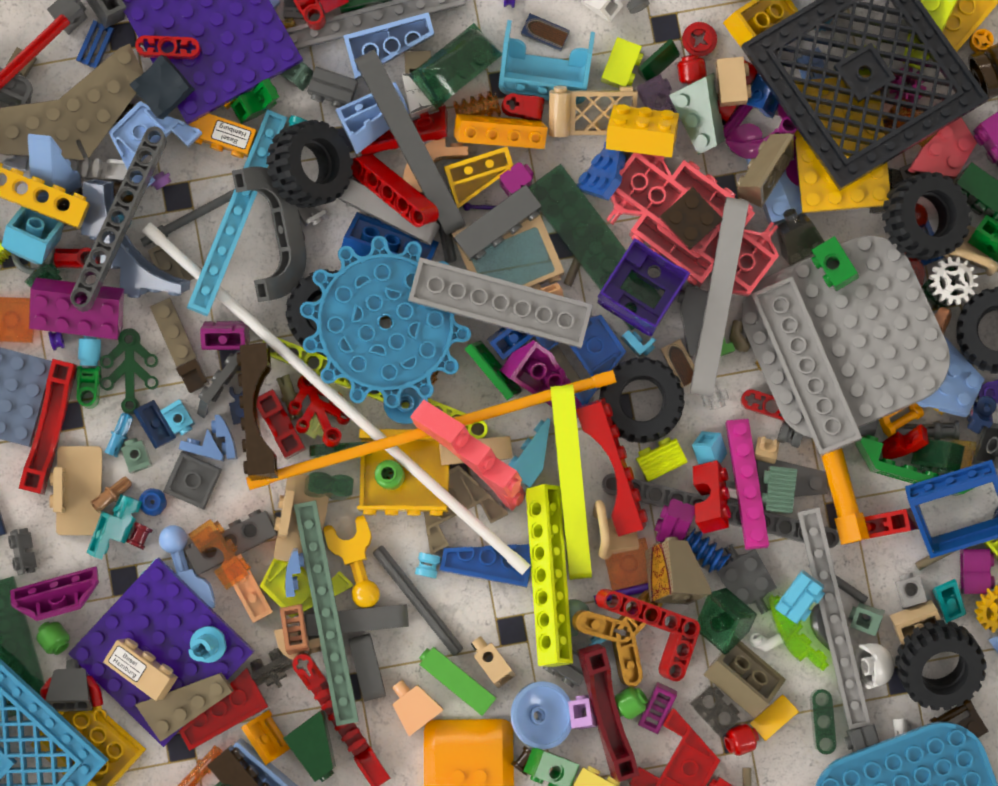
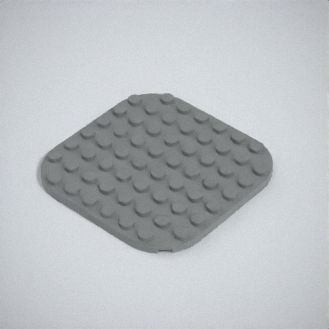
M860 236L840 244L858 272L859 278L838 291H835L833 286L830 288L827 286L822 277L825 273L822 268L817 270L811 260L812 257L763 278L751 292L754 293L793 276L858 428L930 397L943 384L950 366L948 344L907 256L896 249V244L892 245L889 240L878 236ZM831 261L827 267L829 269H836L840 263L838 261ZM750 294L748 297L746 296L742 308V324L748 341L783 419L798 434L812 438L753 296Z

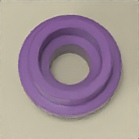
M161 171L153 176L155 181L151 184V187L154 186L158 190L170 183L169 172L164 174Z

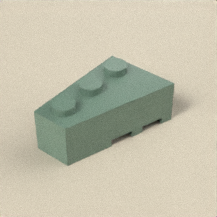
M714 72L669 95L698 155L725 141L721 113H719L717 100L719 98L715 89Z

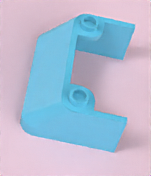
M507 20L499 78V89L502 93L506 95L515 93L526 96H538L549 101V91L553 90L554 86H566L567 90L587 91L595 32L590 34L588 49L576 48L571 51L569 60L526 54L525 43L519 39L510 38L512 20ZM576 97V104L584 102L586 97Z

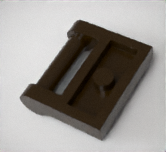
M968 699L963 701L964 705L960 707L955 706L936 718L934 716L929 720L930 723L948 722L967 710L969 716L956 724L965 727L977 738L989 732L971 700L969 701Z

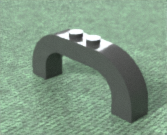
M248 167L232 171L236 193L252 190L259 192L266 198L271 209L280 255L279 265L271 276L254 280L258 302L282 298L291 293L293 287L298 286V281L302 279L306 267L305 236L301 228V216L296 204L291 205L286 202V197L281 198L277 193L278 189L273 188L271 184L272 178L268 176V168Z

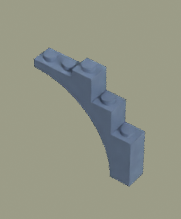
M91 179L83 182V196L87 198L86 202L90 204V207L81 227V235H87L89 239L96 240L114 201V187L111 181ZM118 215L115 216L114 223H121ZM125 234L110 267L111 269H120V288H124V294H127L130 298H140L141 295L147 292L159 293L167 291L169 295L180 296L183 292L190 290V280L174 277L154 266L143 257ZM106 236L104 242L112 243L115 240V236ZM101 255L100 264L106 260L105 255Z

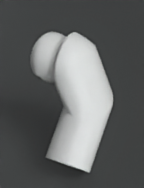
M756 632L750 636V644L763 652L783 644L779 633L770 638H766Z

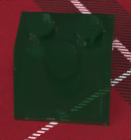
M727 588L713 591L711 595L707 596L697 619L700 624V634L724 655L728 654L750 632L757 616L756 612Z

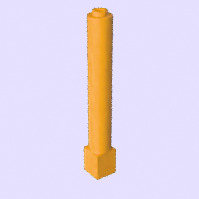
M840 448L821 456L837 514L835 523L841 545L869 539L863 512L859 513L843 449Z

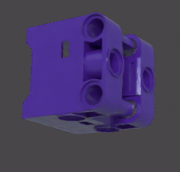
M634 238L600 291L597 303L651 337L687 282L690 272L670 262ZM656 268L659 270L660 276L652 278L649 276L648 270ZM631 271L652 287L665 292L654 309L621 289ZM633 305L636 308V313L630 311L625 306Z

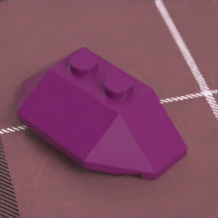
M95 566L10 590L11 606L36 621L79 610L85 605L99 583L98 568Z

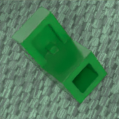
M267 78L262 80L254 90L238 96L230 106L240 123L243 124L264 114L267 109H272L277 104L276 100L279 98L275 86Z

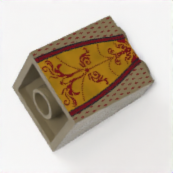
M678 537L665 538L664 542L655 543L652 548L645 550L650 603L688 605L712 594L711 588L688 541L678 540Z

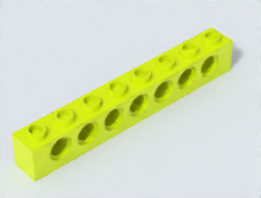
M542 484L526 489L538 666L557 667L573 664L560 486Z

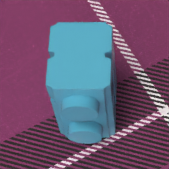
M801 570L776 604L775 609L796 624L800 620L804 622L812 612L809 608L813 602L818 604L825 593L822 591L824 585L804 570Z

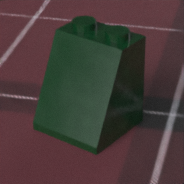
M321 710L283 738L314 782L319 779L321 782H324L334 774L332 769L336 767L326 715Z

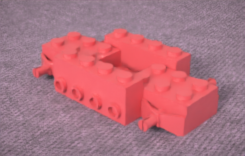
M633 153L625 163L624 168L620 170L619 174L622 176V182L610 198L614 210L606 220L608 222L611 220L610 224L614 225L622 214L639 216V220L630 230L629 236H631V239L634 240L636 238L654 252L690 272L687 281L693 286L696 285L700 288L713 269L721 222L689 250L659 217L693 187L722 218L726 197L735 198V193L727 187L723 189L718 186V181L713 176L702 174L699 171L700 167L692 161L686 162L683 160L674 174L671 175L664 161V156ZM750 204L748 205L745 227L755 214ZM770 222L762 233L744 229L732 294L748 297L779 257L771 241V236L779 228L775 225L770 231L775 223Z

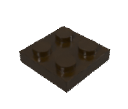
M693 187L659 217L689 250L722 221L719 214Z

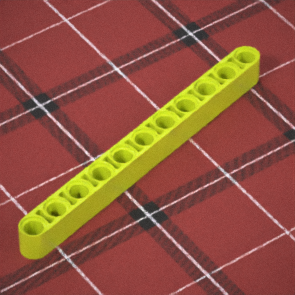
M278 338L290 350H297L299 358L307 365L309 359H319V366L312 370L320 376L321 371L327 365V357L318 353H307L303 347ZM276 351L270 352L271 358L290 365ZM338 378L333 382L351 390V385L346 378ZM369 392L367 394L368 397L383 403L384 398L380 392L377 394ZM428 398L430 404L441 408L444 413L452 418L457 415L466 414ZM407 402L401 404L403 408L410 406ZM484 421L465 426L469 434L476 439L485 438L488 433V427ZM473 425H483V434L479 436L474 435L471 431Z

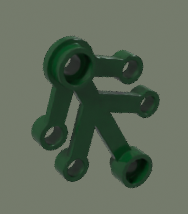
M131 328L121 331L118 337L119 344L108 355L101 357V366L110 369L114 365V360L125 351V360L109 377H104L100 385L102 389L110 391L125 373V399L121 403V408L124 413L134 415L133 411L140 407L139 401L135 399L134 372L145 382V386L148 389L154 390L159 385L158 379L147 373L134 360V350L144 358L145 364L150 368L156 367L159 360L156 355L150 354L140 344L141 338L139 333ZM128 335L133 337L131 343H126L125 341ZM154 357L155 363L149 365L148 358ZM106 358L111 359V364L105 366L103 363ZM155 379V386L149 387L148 381ZM106 380L111 381V386L109 388L104 387V382ZM132 401L134 403V407L128 410L126 408L127 402Z

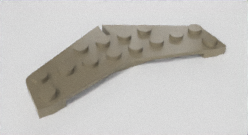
M127 44L115 51L58 100L0 108V154L29 157L28 134L51 136L62 150L61 155L64 159L84 161L76 141H80L89 159L137 94L130 84L144 72L131 45Z

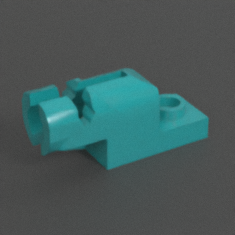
M121 494L112 510L114 514L102 511L87 554L102 560L103 556L108 552L110 539L125 543L136 521V518L131 513H138L142 502Z

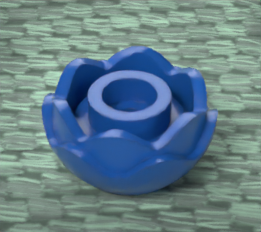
M147 489L139 498V501L142 502L140 509L146 515H160L167 506L165 494L159 489Z

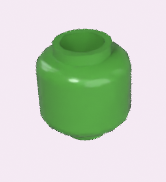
M385 460L376 467L375 480L382 488L395 490L404 483L405 471L396 461Z
M45 622L39 627L36 640L47 654L59 655L69 647L70 636L59 622Z
M628 687L615 696L620 717L624 716L626 719L631 720L646 710L648 699L640 688Z

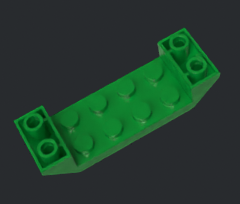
M866 435L861 440L855 442L870 472L911 484L939 476V474L931 471L916 472V467L906 464L901 467L896 466V462L890 459L883 458L879 460L884 443L878 442L879 438ZM971 488V489H968V490H965V491H962V492H958V493H955V494H952V495H953V496H959V495L965 494L966 492H968V491H970V490H972V489H974V488Z

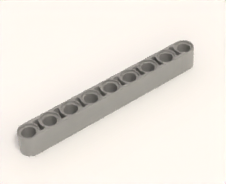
M726 197L691 381L690 393L713 396L749 205L747 200Z

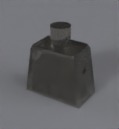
M788 209L783 213L785 222L778 225L777 234L781 255L789 265H792L812 255V249L825 241L805 213L797 215L795 209Z

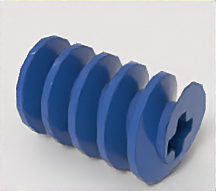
M695 527L685 541H688L693 553L696 554L697 561L703 560L702 568L710 565L709 573L715 570L718 572L731 554L728 553L722 556L724 548L721 547L715 550L717 543L713 542L709 545L710 537L707 536L701 539L703 532L699 531L695 534Z

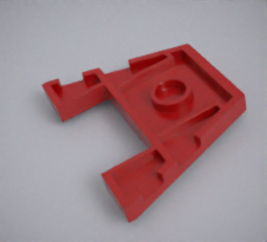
M672 708L663 726L682 737L681 741L659 778L638 767L639 776L631 779L629 782L631 786H706L721 761L681 715Z

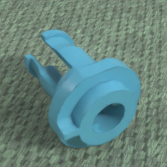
M213 626L202 627L192 635L190 641L191 649L188 651L193 660L205 663L215 662L224 655L227 648L224 634Z

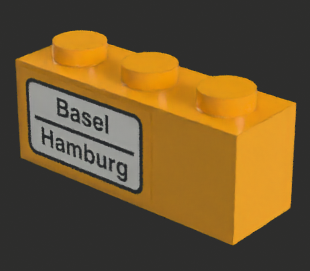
M209 113L189 124V126L195 127L202 132V135L194 142L195 144L202 145V142L210 144V148L222 152L225 149L231 151L232 156L243 159L244 156L248 157L258 133L254 128Z

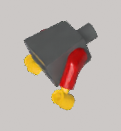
M67 660L66 669H56L52 677L40 689V696L57 712L92 711L93 706L95 707L93 713L95 721H98L96 716L98 711L103 712L104 720L107 718V712L101 706L103 705L101 689L93 676L87 674L86 669L79 668L78 660Z

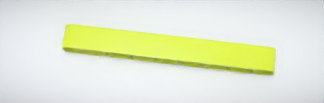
M573 384L552 386L550 389L569 579L592 578Z

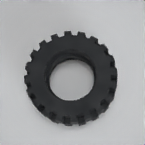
M303 121L280 130V133L276 134L272 139L273 144H270L268 148L270 155L267 156L266 164H269L267 173L272 178L271 184L273 188H277L279 196L281 198L286 197V202L289 204H296L300 208L316 207L335 201L348 188L350 184L348 179L352 178L353 170H351L353 158H350L349 153L351 150L349 146H346L345 138L343 135L338 134L339 131L333 126L329 127V124L324 121ZM304 146L309 148L317 159L319 174L316 182L309 179L303 170L301 153Z
M924 172L898 182L894 185V189L890 190L887 194L889 200L884 201L883 209L886 210L882 214V221L886 222L884 230L885 233L890 235L889 241L892 245H897L896 249L900 253L906 252V256L912 259L927 260L950 254L963 244L964 240L962 238H966L969 233L967 226L971 225L972 218L969 217L971 207L967 205L966 200L968 198L966 193L962 194L960 191L962 187L958 183L953 184V179L949 176L943 177L942 173ZM920 196L928 199L935 206L938 213V227L933 236L926 234L916 221L915 207Z
M324 269L325 271L332 274L338 272V270L329 271V269ZM314 272L309 273L310 276L305 279L303 277L298 281V286L293 287L290 298L287 299L286 303L288 327L302 346L305 338L314 335L317 331L311 325L309 319L304 318L300 313V307L303 303L312 302L316 296L322 294L320 287L312 280Z
M998 287L991 290L987 288L982 290L981 293L972 296L962 308L956 326V339L961 353L967 357V361L971 365L974 364L979 370L990 371L992 374L998 373V351L991 350L982 343L978 334V326L981 319L987 313L998 310Z
M636 357L623 361L612 369L617 383L601 387L599 400L605 398L606 403L611 405L613 412L611 419L613 425L616 424L619 429V438L622 437L632 443L654 442L666 436L680 420L685 404L684 389L681 387L679 377L673 373L669 366L667 367L662 364L663 362L652 360L649 357ZM635 380H647L654 383L662 394L661 410L650 420L636 421L627 416L622 409V391L629 383Z
M937 620L936 624L927 622L924 623V627L913 629L914 633L911 636L907 635L903 639L905 644L899 646L897 650L899 655L896 656L895 660L897 675L910 698L924 708L930 706L931 710L937 711L941 707L944 710H951V706L957 705V707L964 705L963 701L966 699L970 701L974 697L973 693L975 691L978 692L982 687L980 681L985 680L986 673L984 670L987 668L986 660L984 659L985 655L973 635L965 627H958L957 623L952 621L946 624L944 620ZM941 652L959 654L956 668L947 676L939 679H929L922 676L926 662L934 655Z

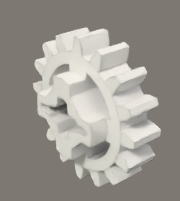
M948 257L946 263L941 260L938 262L939 267L935 266L932 268L935 274L930 275L929 279L933 280L934 283L930 284L929 288H935L936 291L932 295H939V302L946 299L948 306L953 301L958 306L961 304V299L963 302H967L969 300L967 295L973 296L975 294L972 288L978 287V284L973 282V280L978 278V275H972L971 272L975 268L974 266L968 268L967 260L960 263V257H957L953 262L951 257ZM949 267H955V268H956V270L951 271V272H950L949 270H945V269H946V268H949ZM953 277L956 279L954 286L951 284V278ZM953 291L962 293L961 295L957 296L950 295Z

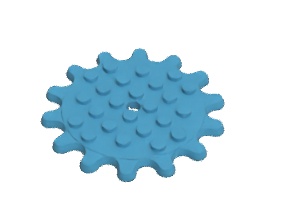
M376 236L371 241V251L368 255L359 256L350 246H343L338 251L341 269L337 273L332 274L323 269L316 270L313 273L312 280L320 287L322 296L318 301L305 302L300 307L301 315L304 318L313 320L317 326L315 334L305 338L303 341V349L307 353L321 352L327 357V365L320 374L324 383H333L338 378H346L350 381L351 390L349 396L354 403L363 402L367 394L372 390L379 391L383 395L385 405L392 409L399 406L401 392L406 388H413L420 397L429 398L434 392L430 380L433 372L440 370L452 375L459 369L458 362L450 355V346L455 342L468 341L471 337L470 329L458 324L452 313L408 302L422 253V247L418 242H409L402 253L394 254L389 250L387 240L383 236ZM439 261V263H443V264L449 265V264H448L447 262H445V261ZM387 316L391 319L390 328L385 329L379 325L381 317Z

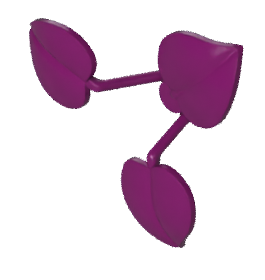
M779 104L778 115L782 121L779 127L770 134L790 133L794 135V160H791L787 166L786 174L792 183L799 186L795 148L797 128ZM746 123L738 126L726 138V144L736 155L745 159H752L757 157L761 143L764 140L767 141L770 134L762 138V131L758 126Z

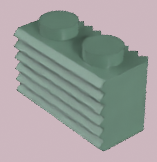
M769 466L768 471L764 470L763 484H767L766 493L762 492L761 495L764 511L785 514L793 513L797 469Z

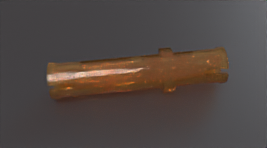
M214 745L202 759H198L197 765L177 786H185L194 776L195 778L188 786H196L207 773L210 774L212 772L207 765L200 773L198 771L209 759L212 762L223 751Z

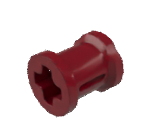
M135 522V528L126 542L144 550V543L153 529Z

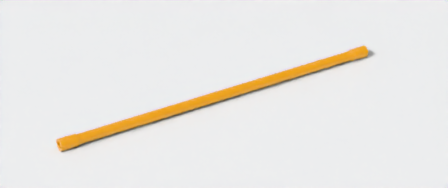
M610 370L566 385L573 384L575 394L617 382L614 371ZM551 389L457 416L454 419L466 426L551 401ZM416 428L278 469V478L251 481L249 477H246L249 490L269 485L272 482L429 437V435Z

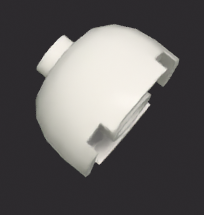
M867 643L859 645L860 648L855 650L854 655L858 672L860 671L862 677L860 679L861 684L867 689L877 688L886 684L894 672L896 665L894 656L880 644Z

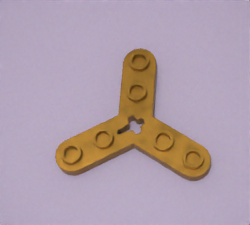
M649 589L645 590L637 599L650 603ZM650 603L659 607L663 605V603ZM648 609L646 612V619L649 618L651 614L650 609ZM587 610L577 611L572 618L574 629L581 633L612 641L620 682L629 687L639 685L643 678L635 636L646 624L622 615L619 619H614ZM614 629L626 631L625 636L613 632Z

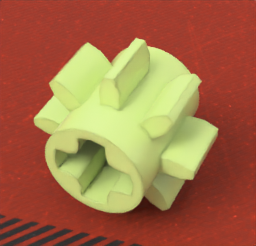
M316 413L310 421L308 432L305 433L313 439H316L318 435L323 437L324 434Z

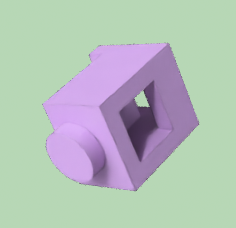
M589 695L576 696L575 701L568 702L572 729L581 730L597 727Z

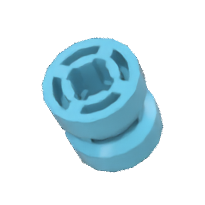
M419 552L418 559L420 562L419 566L416 567L415 574L436 579L438 573L436 567L440 563L441 557ZM424 562L432 564V566L424 565Z

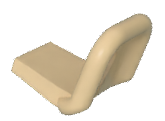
M969 225L967 226V229H969L968 236L962 238L964 240L963 244L952 253L944 255L945 259L951 257V259L953 257H960V260H967L970 264L985 269L988 276H992L998 270V265L990 257L968 243L976 230L975 227Z
M597 500L594 504L592 515L599 521L601 535L599 556L602 559H609L612 554L639 549L637 531L618 537L612 518L607 519L604 502Z

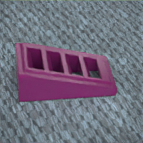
M657 682L638 725L658 734L677 697V691ZM660 692V693H662V694L668 696L669 699H666V698H664V697L658 695V693ZM656 700L665 704V708L655 704L654 701ZM652 708L662 713L661 716L650 712V709ZM648 716L658 721L657 725L646 720V717Z

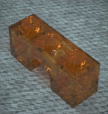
M209 519L188 535L200 553H204L211 548H218L222 551L224 562L214 573L225 589L230 590L251 575L248 571L251 567L244 557L240 559L235 552L238 548L231 539L226 540L222 534L225 530L218 520L214 522L212 519Z

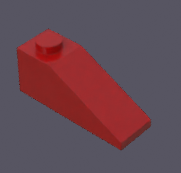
M911 508L864 517L869 539L919 529Z

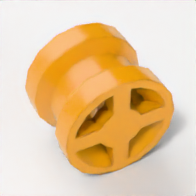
M979 29L971 36L969 46L975 53L978 51L985 53L986 49L993 45L994 37L989 30Z

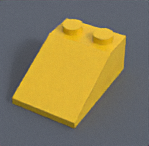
M752 0L736 10L723 24L741 47L745 42L799 10L791 0Z

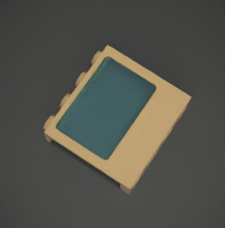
M540 215L531 222L528 219L521 224L523 227L512 235L509 232L503 237L505 240L495 248L490 246L485 250L487 254L477 261L475 259L469 261L455 242L468 271L534 289L542 288L541 284L548 281L549 284L558 282L562 279L561 276L564 275V269ZM465 227V228H463V229H461V230H458V231H456V232H453V233H452L453 240H454V237H455L457 234H459L461 231H463V230L466 229L467 227Z

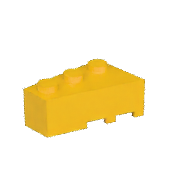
M506 146L444 166L446 178L457 208H460L498 180L501 174L507 170L510 171L511 167H513V162Z

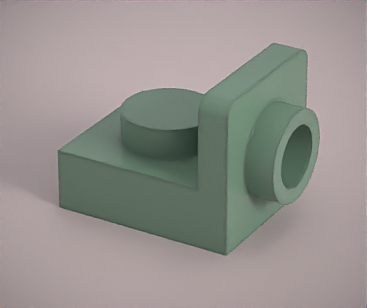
M301 62L279 75L304 91L311 81L313 71L305 63Z

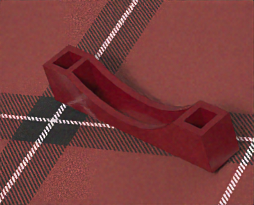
M598 643L578 649V657L610 775L617 782L639 776L635 756L626 737L617 709L612 686L611 667L606 649Z

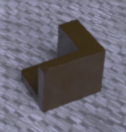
M196 358L176 368L189 393H193L210 384Z

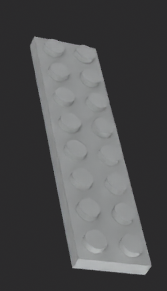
M421 257L408 302L580 349L582 348L593 304Z
M793 276L751 293L820 456L861 440L862 436Z

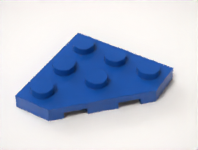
M605 142L603 150L592 159V165L587 172H584L579 177V183L576 185V188L583 193L609 200L622 182V176L619 173L625 166L626 156L623 154L624 151L606 149Z

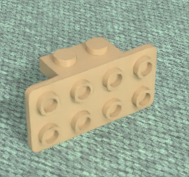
M60 446L57 450V467H54L53 472H50V486H53V495L49 497V506L56 513V533L58 535L94 534L101 512L98 513L90 503L102 494L103 451L99 446Z
M304 474L287 478L284 496L280 495L278 508L282 509L281 516L276 517L274 530L278 531L274 550V558L276 560L288 562L293 548H298V554L303 553L294 504L316 500L323 533L332 484L330 479Z

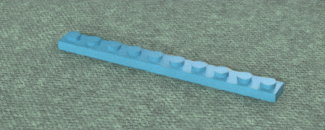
M267 109L243 168H268L269 164H266L267 156L270 155L268 152L269 145L273 144L272 139L284 128L288 117ZM234 190L187 309L208 316L257 195L256 191L249 190L236 193V190Z

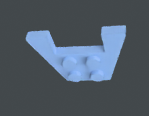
M139 101L108 133L128 170L148 128L159 127L164 132L165 137L173 132L187 147H190L202 135V132L168 115L164 119L157 118L147 104ZM154 135V136H152L151 139H150V142H151V143H157V142H159L160 139H161V136H159V135ZM148 155L143 156V157L141 158V162H142ZM135 175L132 180L134 183H139L143 176ZM151 177L147 188L155 181L153 177Z
M945 337L950 354V366L945 380L934 394L916 404L920 407H932L939 409L941 412L966 417L969 415L985 379Z

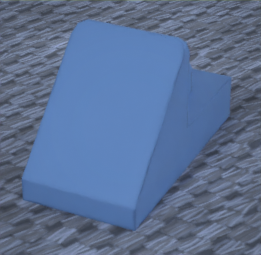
M208 429L203 446H200V441L187 438V442L182 440L180 442L179 449L182 451L224 462L225 457L211 431Z

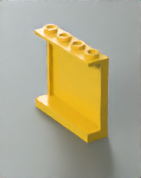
M359 429L361 445L374 441L365 431ZM413 429L379 430L389 437ZM429 436L398 445L404 453L449 492L450 465H441L439 442ZM386 450L361 456L360 497L357 509L363 511V515H376V511L385 512V515L396 516L398 512H407L409 516H420L421 512H429L430 516H443V512H449V507L404 467L405 480L399 488L395 490L382 488L375 480L376 467L385 460H393L400 464Z

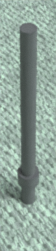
M235 189L179 219L157 228L168 237L169 233L228 203ZM147 236L140 239L144 247L152 243Z

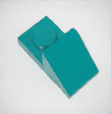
M955 579L939 585L931 591L938 601L942 617L946 623L966 615Z

